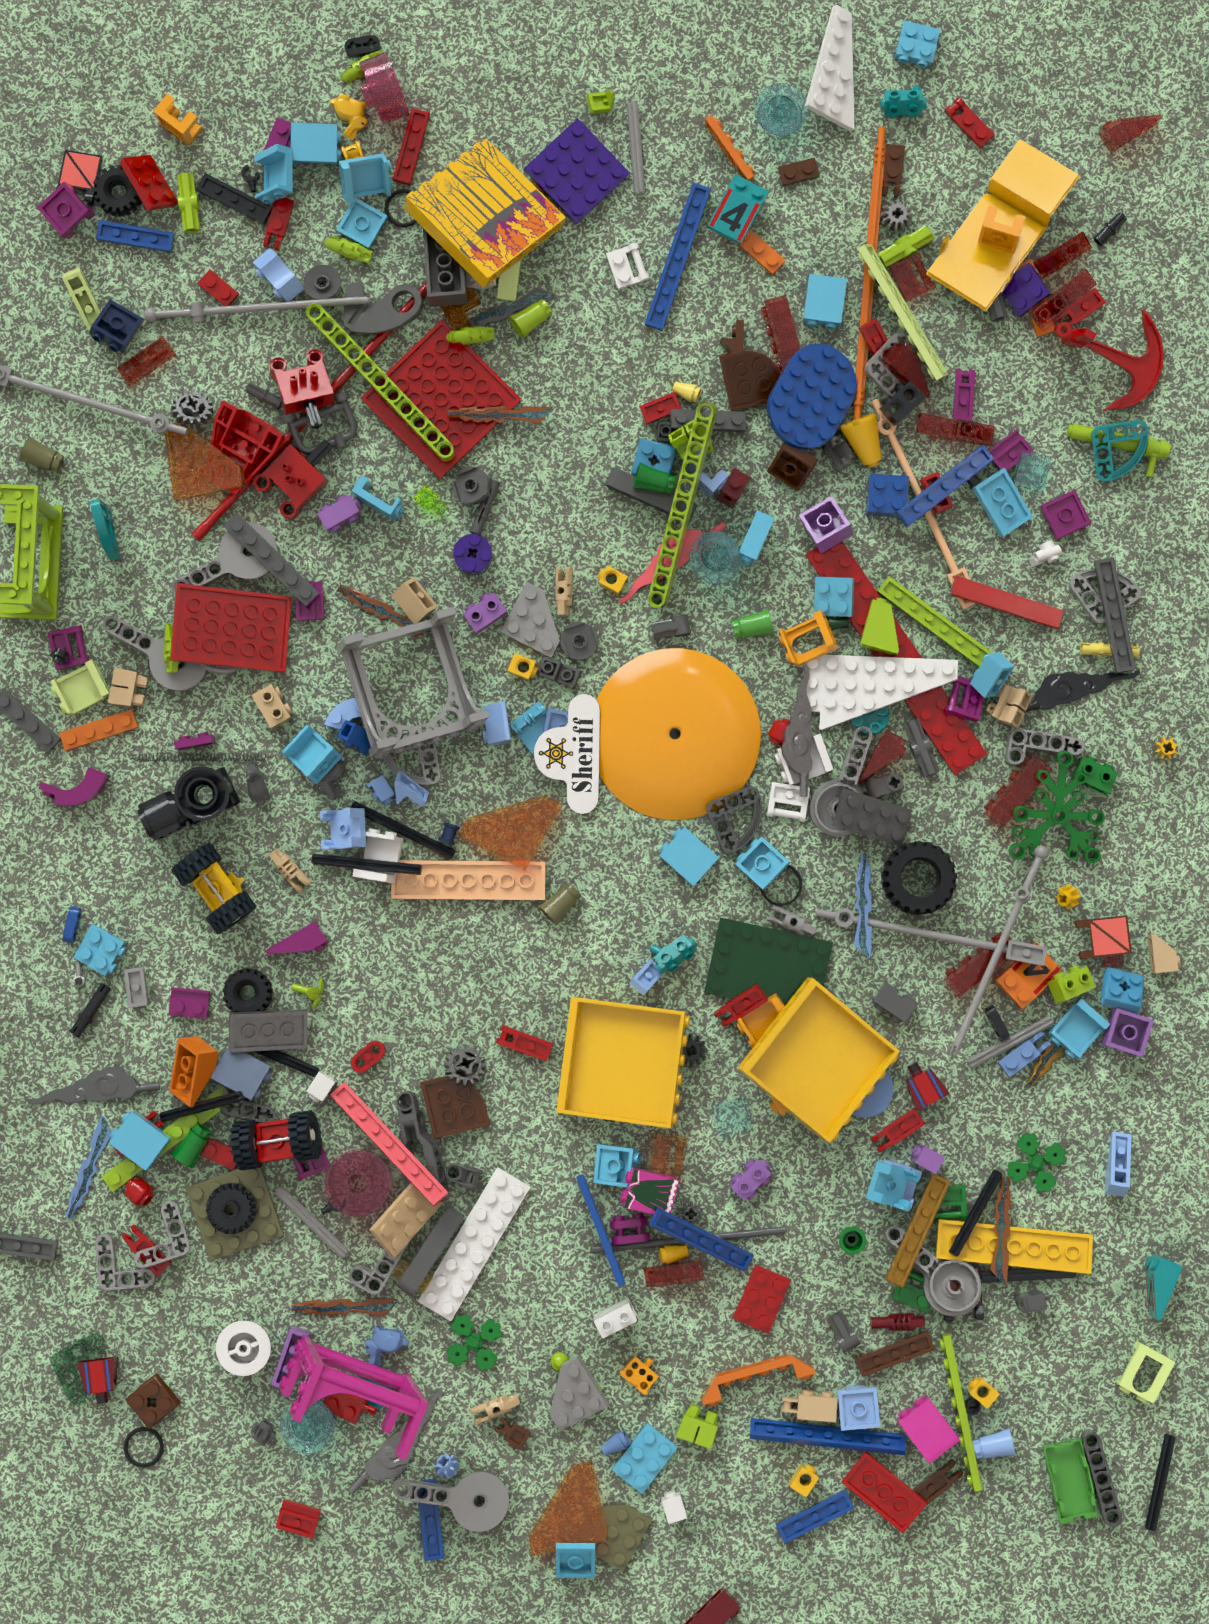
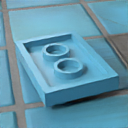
M1005 468L1000 469L972 488L1000 537H1004L1033 517Z
M647 1422L612 1467V1471L643 1494L677 1450L678 1446Z

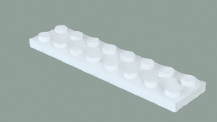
M497 1167L419 1298V1303L452 1321L531 1186Z

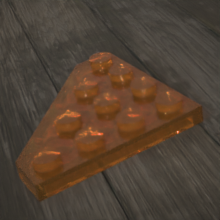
M180 422V423H173V424H175V425H179V426H182V427H183V423H182V422ZM185 426V428L189 429L187 436L172 431L165 433L173 499L175 501L245 487L243 467L189 426Z
M543 795L478 814L466 819L458 836L525 871L563 805L547 795Z
M593 1461L574 1464L570 1467L528 1536L532 1556L556 1551V1543H597L608 1540Z

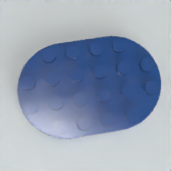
M825 344L807 345L790 358L774 385L767 402V413H769L771 420L770 425L775 434L784 443L797 449L807 450L822 446L834 436L849 410L857 390L856 375L849 360L839 350Z

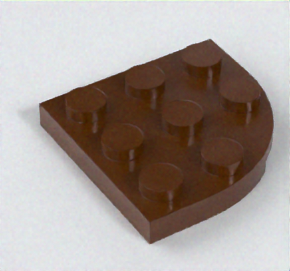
M748 349L719 355L730 411L768 402L769 395L781 375L776 364L768 356Z
M450 1076L420 1082L434 1139L490 1125L485 1101L474 1085L471 1086L469 1083H466V1086L463 1087L460 1082L456 1086L455 1079L449 1081Z

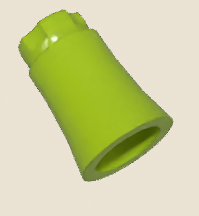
M541 299L520 312L509 316V320L518 335L524 339L532 330L552 315V310L547 302Z

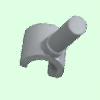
M76 961V977L73 979L76 990L78 983H82L83 989L86 987L81 973L80 961Z

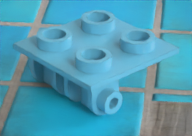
M539 701L509 724L532 754H534L538 738L543 733L547 715L546 708Z

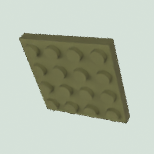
M262 1167L243 1171L236 1169L185 1187L210 1261L284 1236ZM227 1183L240 1184L249 1189L257 1204V1212L253 1223L246 1230L236 1234H225L218 1231L211 1225L206 1213V1203L210 1194L219 1186ZM227 1204L226 1211L229 1214H234L235 1207L232 1204Z

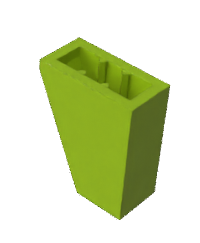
M882 598L873 599L870 603L859 646L896 656L899 652L892 605Z

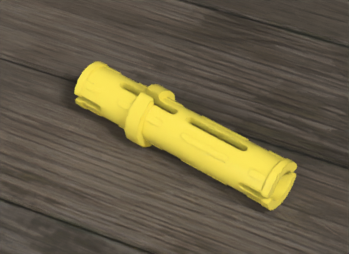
M1081 642V655L1112 656L1110 644H1104L1103 642ZM1131 646L1133 657L1138 658L1139 646Z

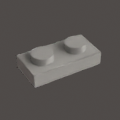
M144 967L124 969L128 1008L149 1005Z

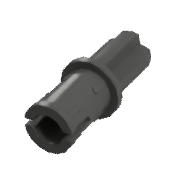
M251 382L246 386L245 392L260 399L261 403L265 402L276 409H279L281 406L280 397L269 392V389L265 390Z

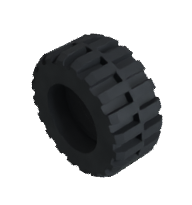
M915 841L898 847L889 855L881 872L882 889L884 888L886 898L892 902L891 904L894 907L899 908L904 913L924 915L942 908L952 898V893L956 889L957 873L954 870L956 867L954 862H951L950 855L942 850L943 848L935 846L930 842ZM923 860L931 864L935 869L937 875L936 885L925 896L911 895L902 885V871L911 861Z

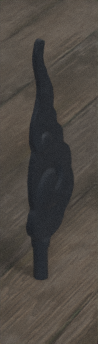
M1136 670L1131 674H1115V672H1110L1103 675H1090L1088 673L1078 675L1074 672L1051 674L1043 680L1041 686L1035 692L1034 701L1029 704L1026 712L1038 709L1043 711L1050 710L1056 705L1074 702L1086 694L1102 691L1113 681L1132 679L1139 675L1140 671Z

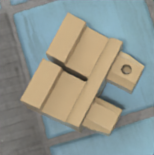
M114 667L111 683L114 686L110 688L108 703L134 708V706H144L146 696L137 694L138 687L147 689L149 678L134 671Z
M1005 685L995 696L999 698L998 703H989L986 711L999 722L1018 729L1025 715L1023 711L1026 712L1033 696L1027 690Z

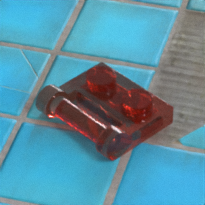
M920 253L889 267L906 302L936 288L935 283L926 275L927 271L921 261L922 256ZM910 264H915L925 284L924 286H920Z

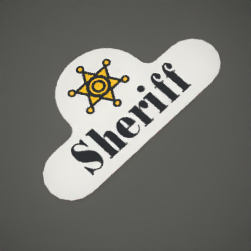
M587 694L578 695L570 702L567 725L545 731L538 738L534 748V759L538 769L549 778L566 782L568 805L573 811L581 814L589 813L596 807L599 789L600 709L596 699Z

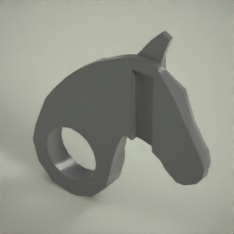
M358 282L350 283L346 287L345 298L365 297L362 284ZM401 284L395 286L376 304L369 302L359 305H344L345 328L343 330L350 336L353 333H385L404 327L421 314L424 306L423 297L414 286ZM403 294H410L415 298L413 308L406 313L397 312L394 309L396 299Z

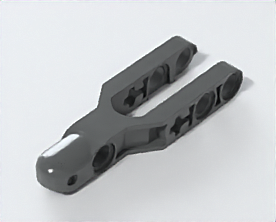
M404 1091L396 1099L403 1137L401 1143L413 1155V1141L417 1138L422 1143L427 1168L430 1169L432 1176L448 1192V1195L440 1202L448 1201L449 1189L439 1143L426 1130L424 1116L419 1108L415 1093ZM402 1174L404 1188L406 1189L411 1182Z

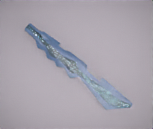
M861 854V863L857 870L858 879L855 882L857 888L855 894L858 899L854 907L860 914L854 945L867 958H870L872 926H868V913L872 911L871 893L869 890L871 874L868 854Z
M101 1116L89 1144V1146H92L88 1159L83 1160L77 1177L76 1188L73 1187L68 1203L69 1208L65 1216L67 1218L73 1219L77 1208L83 1204V1197L89 1193V1186L92 1185V1176L98 1171L95 1162L110 1139L109 1136L112 1132L104 1116Z

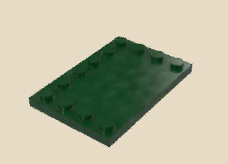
M720 917L704 993L733 999L750 987L758 984L768 998L777 993L786 1006L807 977L814 978L824 987L833 942Z

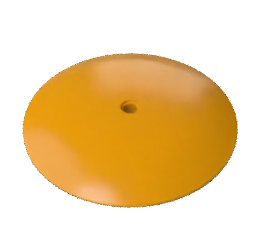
M669 648L640 655L619 668L605 683L596 699L600 709L599 775L616 798L639 813L664 820H685L707 814L706 805L708 802L741 789L755 767L761 743V727L754 699L746 685L733 670L705 653L689 649ZM672 729L680 731L681 735L678 739L670 737L669 733ZM721 800L722 805L716 806L712 804L713 808L710 811L713 812L724 805L723 800Z

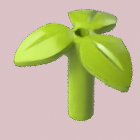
M320 977L319 986L311 988L293 983L291 990L305 994L309 999L313 1000L314 1003L311 1007L313 1010L322 1000L320 995L324 992V982L322 977Z

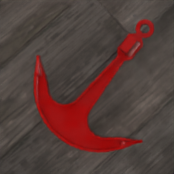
M1145 309L1141 312L1147 349L1141 357H1134L1095 341L1097 333L1087 328L1078 329L1076 327L1071 329L1067 322L1058 323L1054 327V334L1058 338H1062L1060 343L1071 348L1087 347L1124 369L1132 379L1131 390L1128 394L1115 400L1103 409V412L1122 409L1140 402L1153 390L1158 382L1163 367V345L1160 334ZM1061 327L1064 328V333L1061 332Z

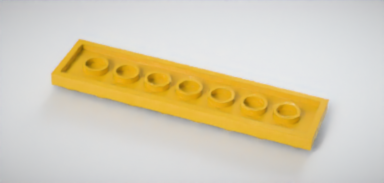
M938 1219L935 1253L937 1259L991 1264L998 1238L993 1231L995 1225L976 1223L962 1251L956 1257L949 1253V1249L964 1222ZM997 1226L999 1244L995 1265H1003L1002 1232L1006 1226ZM1010 1226V1236L1006 1238L1005 1252H1009L1008 1266L1090 1275L1092 1269L1093 1235Z

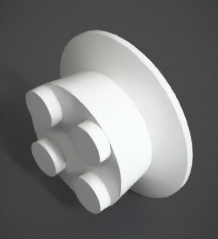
M237 1321L231 1323L220 1333L217 1339V1358L222 1367L234 1375H252L261 1370L270 1357V1339L265 1330L254 1322Z

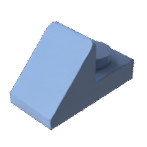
M399 770L394 782L396 803L399 804L407 796L413 803H417L422 807L427 802L429 792Z
M652 959L629 982L642 995L662 975Z

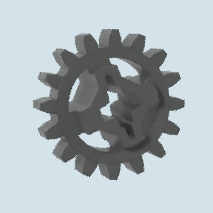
M193 389L191 393L185 390L184 395L178 393L177 398H173V404H171L172 416L176 418L177 423L182 421L183 427L187 424H190V428H193L194 425L200 427L201 423L206 425L207 419H212V400H208V395L202 396V391L196 394Z
M465 1044L464 1048L461 1049L458 1045L456 1052L451 1049L450 1055H447L445 1058L448 1061L444 1063V1067L448 1068L445 1071V1075L450 1074L449 1081L455 1079L456 1086L460 1082L463 1087L466 1086V1083L473 1086L474 1080L479 1082V1076H484L485 1072L482 1069L486 1068V1064L482 1062H484L485 1057H479L481 1051L475 1052V1046L468 1049L467 1044ZM457 1057L458 1063L452 1066L453 1060ZM462 1063H464L465 1065H469L468 1068L466 1069L465 1066H462ZM478 1066L477 1072L473 1075L472 1069Z

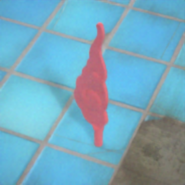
M721 522L708 533H703L697 529L687 530L677 569L686 564L694 554L704 551L708 542L727 528L725 523ZM673 538L669 540L671 548L677 546V542ZM662 544L658 548V554L652 558L650 566L635 580L628 594L619 599V603L627 602L641 587L652 584ZM665 557L664 564L670 567L672 560L669 557ZM661 575L659 581L662 580L665 576Z

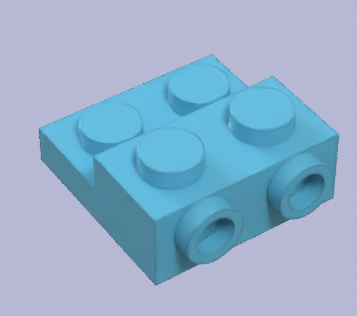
M904 20L894 59H898L899 62L904 64L914 63L920 68H931L940 29Z
M761 836L759 840L755 839L750 844V849L746 853L743 852L739 855L735 865L764 891L790 862Z
M91 924L73 958L86 964L98 973L108 976L115 971L117 967L115 962L118 957L124 955L127 949L125 947L127 942Z
M597 1144L593 1183L626 1187L625 1177L627 1171H630L631 1167L637 1168V1165L641 1162V1153H638L639 1148Z
M556 1543V1578H595V1543Z

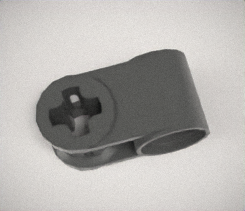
M897 774L865 781L868 796L873 798L883 797L886 794L896 792L903 785L902 778ZM891 778H894L895 781H899V783L896 785V788H894L893 785H889V782H891Z
M455 1162L447 1165L445 1176L448 1180L478 1190L477 1184L480 1174H483V1170ZM451 1167H456L459 1169V1175L452 1177L449 1175L448 1170Z

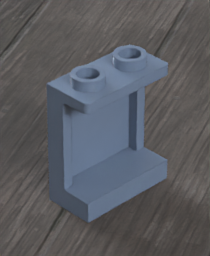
M228 1046L210 1080L233 1092L242 1091L244 1098L248 1099V1102H252L253 1099L257 1100L262 1092L260 1087L263 1082L267 1083L272 1075L269 1072L271 1066L245 1052H230Z

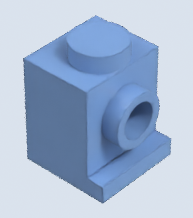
M384 775L367 784L369 789H374L371 793L377 802L380 800L384 806H387L394 801L393 797L396 794Z

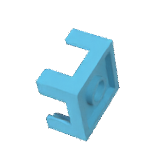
M877 1161L866 1198L883 1205H891L905 1211H910L912 1202L902 1198L908 1180L918 1183L921 1174Z

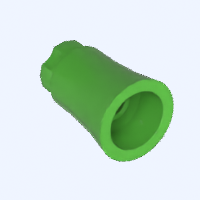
M768 609L732 621L735 638L774 635Z

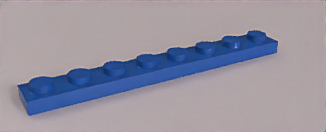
M694 182L692 184L645 321V326L660 331L664 329L711 191L709 187Z
M751 1418L749 1439L905 1455L906 1434L859 1429L841 1431L840 1427Z

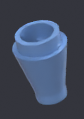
M624 1430L621 1432L617 1431L607 1442L601 1445V1449L604 1455L608 1456L609 1454L627 1449L631 1441Z

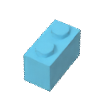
M1000 652L989 653L984 656L979 669L974 672V677L970 684L984 698L997 696L1014 666Z

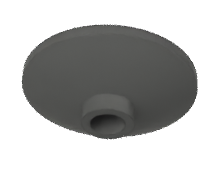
M317 265L306 273L303 286L308 296L315 300L330 299L338 293L341 286V278L338 271L332 266ZM323 283L327 284L325 287H320Z

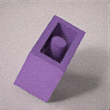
M921 1143L919 1146L915 1145L910 1154L912 1156L911 1161L934 1174H937L945 1159L944 1156Z

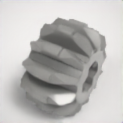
M897 199L894 204L890 200L888 206H883L884 212H881L880 217L884 218L882 225L888 224L887 230L894 227L893 231L897 232L899 227L901 231H904L905 226H910V220L913 218V215L910 213L912 208H905L906 201L900 204V200ZM894 213H898L900 217L898 219L895 218Z

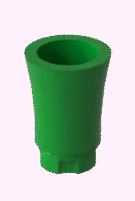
M639 462L633 481V488L671 494L676 477Z
M195 1123L183 1141L171 1153L172 1156L183 1165L194 1168L203 1148L209 1141L208 1138L212 1134L211 1131L200 1123Z
M845 1227L839 1234L840 1247L848 1254L860 1253L866 1246L864 1232L857 1227ZM854 1236L853 1241L849 1242L848 1237Z

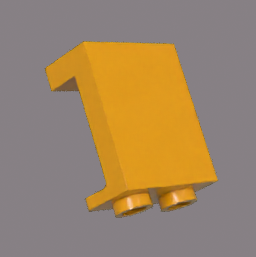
M777 993L770 996L766 1003L738 1019L737 1027L742 1034H747L749 1037L747 1042L751 1048L754 1047L785 1007Z

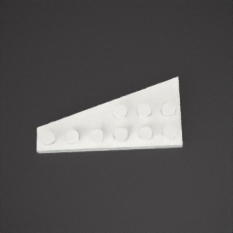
M835 5L830 13L804 107L851 132L855 130L852 13Z

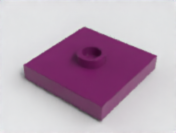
M1076 490L1040 506L1056 541L1092 524Z

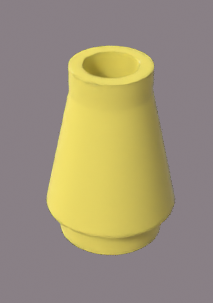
M676 381L672 392H675L690 403H697L702 388H699L698 385Z

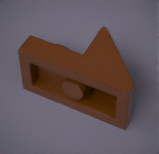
M736 320L735 326H732V337H735V339H720V344L728 352L743 350L744 320Z

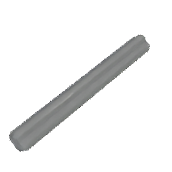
M629 102L627 103L634 193L636 195L645 194L638 103Z
M1046 1016L1002 1042L1000 1041L967 1059L968 1066L973 1069L1053 1026L1052 1018Z
M280 1186L274 1192L340 1258L343 1259L349 1253V1250L283 1186Z

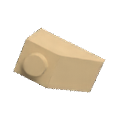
M1156 934L1148 935L1151 973L1178 971L1181 961L1177 952Z

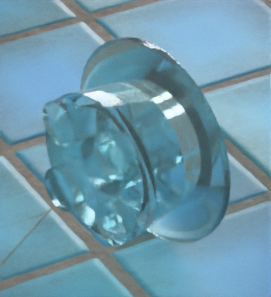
M772 84L766 87L757 97L755 103L757 122L770 134L778 136L792 134L806 120L808 109L804 107L806 99L799 89L790 84Z
M709 532L699 536L693 542L689 552V561L698 577L709 583L721 584L730 581L737 575L741 567L742 555L732 537L719 532Z
M318 1400L308 1408L300 1423L292 1419L289 1412L290 1404L283 1412L280 1420V1432L284 1442L294 1451L304 1454L315 1453L326 1447L331 1441L335 1430V1421L331 1410Z

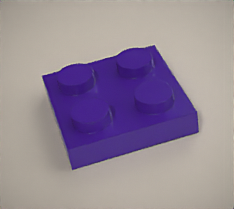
M1031 263L1026 264L1013 274V279L1002 292L1018 317H1022L1051 295Z

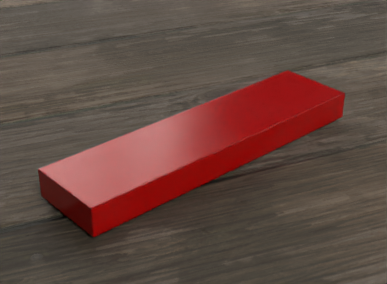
M411 109L392 181L411 186L429 122L430 112Z

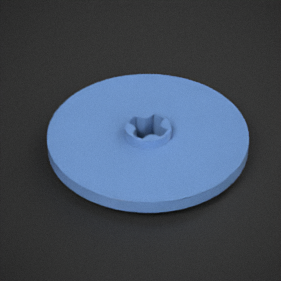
M885 1070V1076L875 1083L873 1092L865 1096L862 1100V1106L857 1111H854L852 1115L861 1118L873 1117L888 1107L893 1097L894 1089L892 1078L887 1070Z

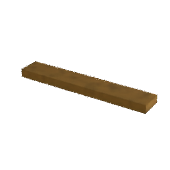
M932 1173L884 1280L900 1288L904 1287L951 1181Z

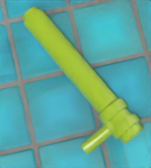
M1074 423L1072 425L1069 424L1066 436H1070L1071 439L1092 443L1091 434L1094 428ZM1099 430L1095 437L1099 438L1100 445H1107V442L1103 443L1102 437L1106 433H1103L1102 430ZM1114 432L1115 436L1121 437L1124 435L1122 433ZM1148 437L1147 447L1143 454L1149 457L1145 476L1153 477L1157 459L1168 458L1171 448L1170 443H1167L1165 440L1155 441V438ZM1139 438L1112 442L1110 444L1114 448L1135 452Z

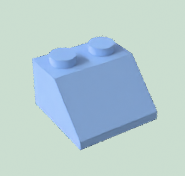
M505 701L483 706V711L487 710L489 718L485 721L486 730H483L484 742L488 741L489 746L512 743Z

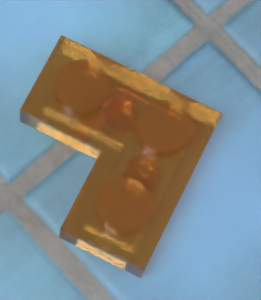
M472 287L467 289L468 304L440 306L453 331H460L463 327L472 326L465 312L481 304Z

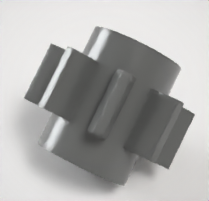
M692 1200L688 1206L683 1203L684 1210L679 1211L680 1214H684L682 1219L688 1220L690 1223L694 1220L699 1223L698 1216L703 1215L702 1212H698L700 1204L695 1207ZM690 1208H693V1211L696 1212V1215H692V1218L685 1214Z
M262 1420L260 1423L256 1422L251 1430L254 1433L252 1438L264 1445L267 1441L271 1442L276 1434L273 1431L275 1426L266 1420Z

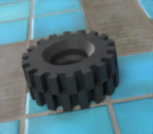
M111 165L109 166L110 170L107 171L104 168L102 170L103 174L98 173L96 176L98 180H94L93 183L95 186L93 188L94 197L106 213L109 212L112 216L118 214L119 217H124L123 214L126 213L128 216L131 214L130 211L132 209L134 211L137 210V204L141 205L142 201L122 166L117 165V168H114ZM122 185L125 187L126 193L122 198L112 196L111 192L114 186Z
M254 969L235 971L225 981V987L222 989V992H224L223 1001L226 1002V1007L232 1013L264 1011L268 1008L273 989H271L272 984L267 979L268 977ZM245 985H251L255 989V996L251 1000H245L241 996V989Z

